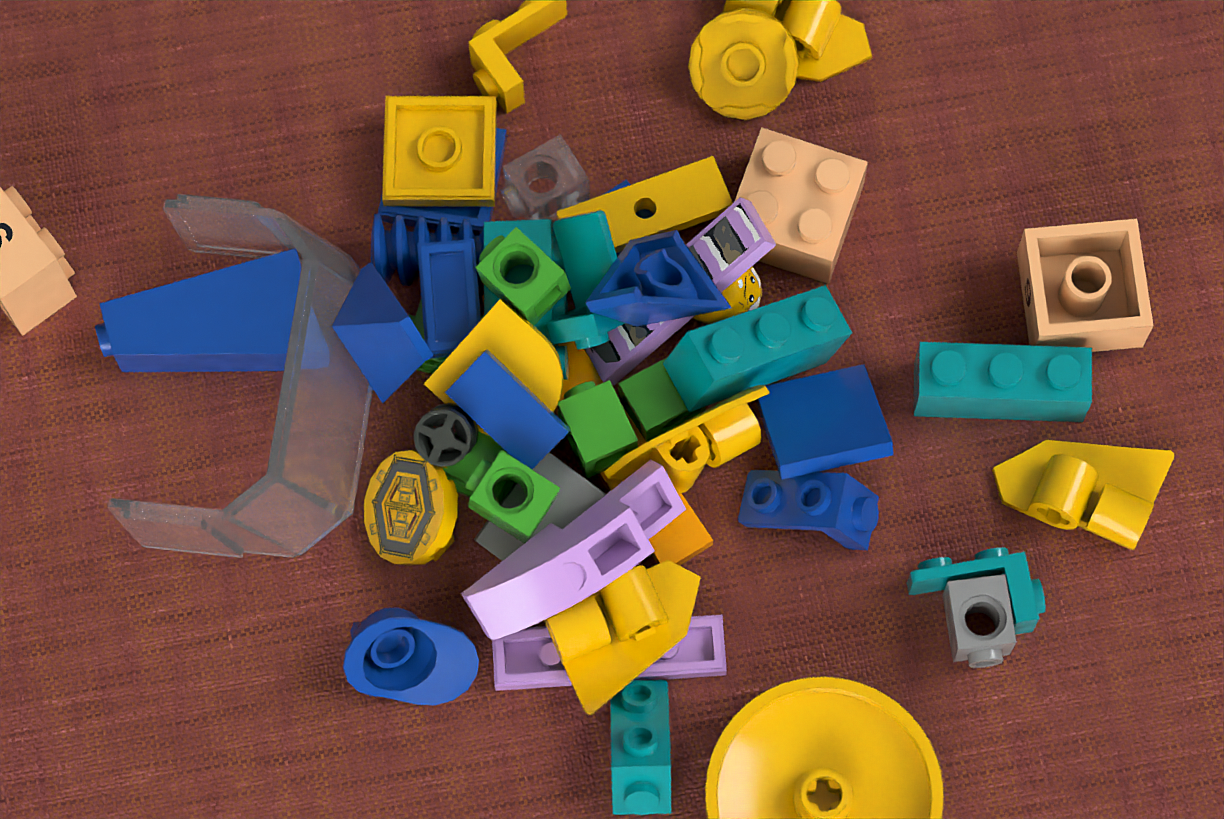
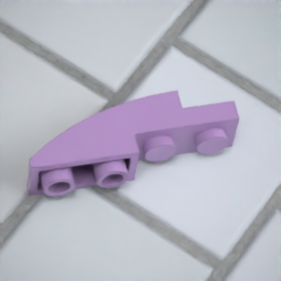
M650 459L565 528L561 529L550 523L461 594L488 638L495 640L515 633L577 604L632 569L654 552L649 539L683 513L686 508L663 465Z

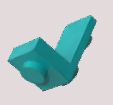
M602 210L561 218L553 223L576 309L546 323L552 345L575 341L577 349L594 347L610 340L608 332L625 324L624 322L590 312L585 303L617 259L606 215Z
M992 548L976 553L974 555L975 560L955 564H952L950 557L933 558L917 565L918 570L911 571L907 581L909 595L944 590L948 581L1005 574L1015 635L1033 632L1039 621V614L1045 613L1046 610L1040 579L1031 580L1025 552L1009 554L1008 548Z
M633 680L610 699L613 815L671 814L668 682L666 680Z

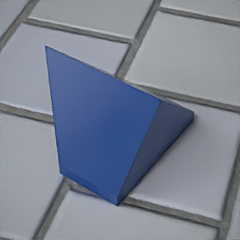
M677 230L630 240L585 302L592 313L636 327L732 308L686 246Z
M370 262L362 267L332 324V328L383 404L425 361L434 355L374 265Z

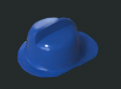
M399 607L383 608L371 613L361 622H353L350 631L352 641L345 650L343 669L347 681L358 692L416 705L435 706L452 701L463 694L477 676L479 658L475 645L463 632L457 629L422 620L413 612Z

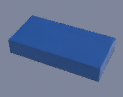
M474 239L417 243L424 338L434 355L431 358L448 357L481 321Z
M488 349L445 392L510 456L532 470L571 430Z

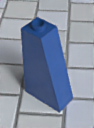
M296 248L99 303L104 323L95 325L99 345L104 357L114 356L122 372L322 371L331 368Z

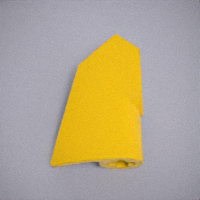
M837 0L725 1L723 12L740 8L766 12L783 23L795 40L799 57L797 78L822 82L872 58L864 24L842 15V8Z
M765 385L748 387L627 453L606 469L604 473L608 479L622 480L633 474L651 459L663 465L677 493H684L693 486L705 464L717 468L760 444L762 438L760 426L746 403L763 397L770 392Z
M1045 440L993 467L992 472L1002 504L1060 529L1072 530L1077 526L1133 551L1154 507V501L1172 464L1174 452L1171 450Z
M666 560L648 569L644 565L636 566L577 604L544 620L563 667L586 714L591 715L687 636L701 576L670 560Z

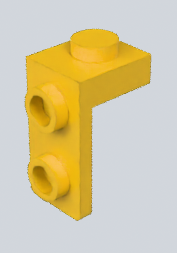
M525 0L517 12L501 22L499 20H492L484 24L476 31L473 39L468 42L471 65L476 70L472 76L483 96H496L497 101L506 113L525 103L523 80L505 57V54L567 16L566 0Z

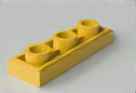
M711 156L556 211V217L559 220L565 217L602 210L607 218L615 251L618 253L623 251L632 239L674 230L680 231L714 219L731 206L733 202L715 158ZM647 209L652 211L654 215L643 219L638 217L636 213L639 210Z

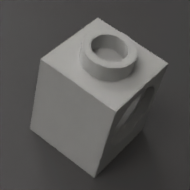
M1006 575L948 581L942 597L953 662L968 660L969 667L971 668L990 667L1003 663V656L1010 655L1016 644ZM971 613H983L993 621L995 631L987 636L976 635L967 628L965 617Z

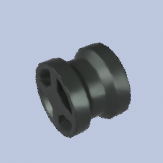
M440 404L425 414L416 425L414 433L415 447L420 456L432 465L440 467L454 465L469 454L475 446L478 437L477 423L457 404ZM453 426H454V429H455V431H456L457 436L460 437L461 440L455 437V433H454V431H453V429H452Z

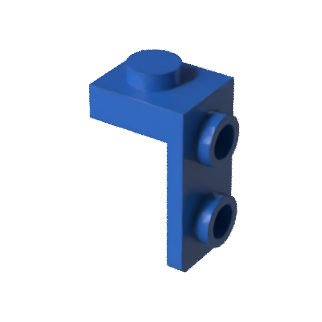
M751 470L747 475L738 521L745 527L822 531L849 550H868L871 533L878 522L879 509L877 503L879 496L847 473L815 472L781 480L779 471Z

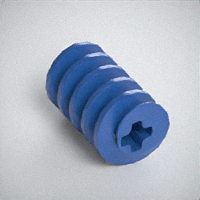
M374 214L371 233V263L386 284L390 283L397 269L401 284L403 286H410L417 271H419L417 243L474 239L478 265L481 262L479 257L484 250V226L480 235L475 236L470 220L463 219L458 233L452 234L447 218H441L435 233H429L425 217L419 216L411 232L407 231L403 216L396 215L391 229L385 230L381 215ZM478 274V286H480L482 280Z

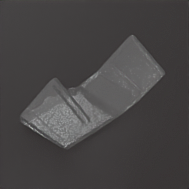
M177 194L176 200H164L163 211L189 251L262 258L296 248L300 262H302L267 473L222 510L116 498L109 499L107 508L142 547L238 558L243 557V552L295 558L297 555L301 556L350 517L354 510L373 388L332 328V324L361 269L349 254L281 211L263 208L258 202L251 200Z

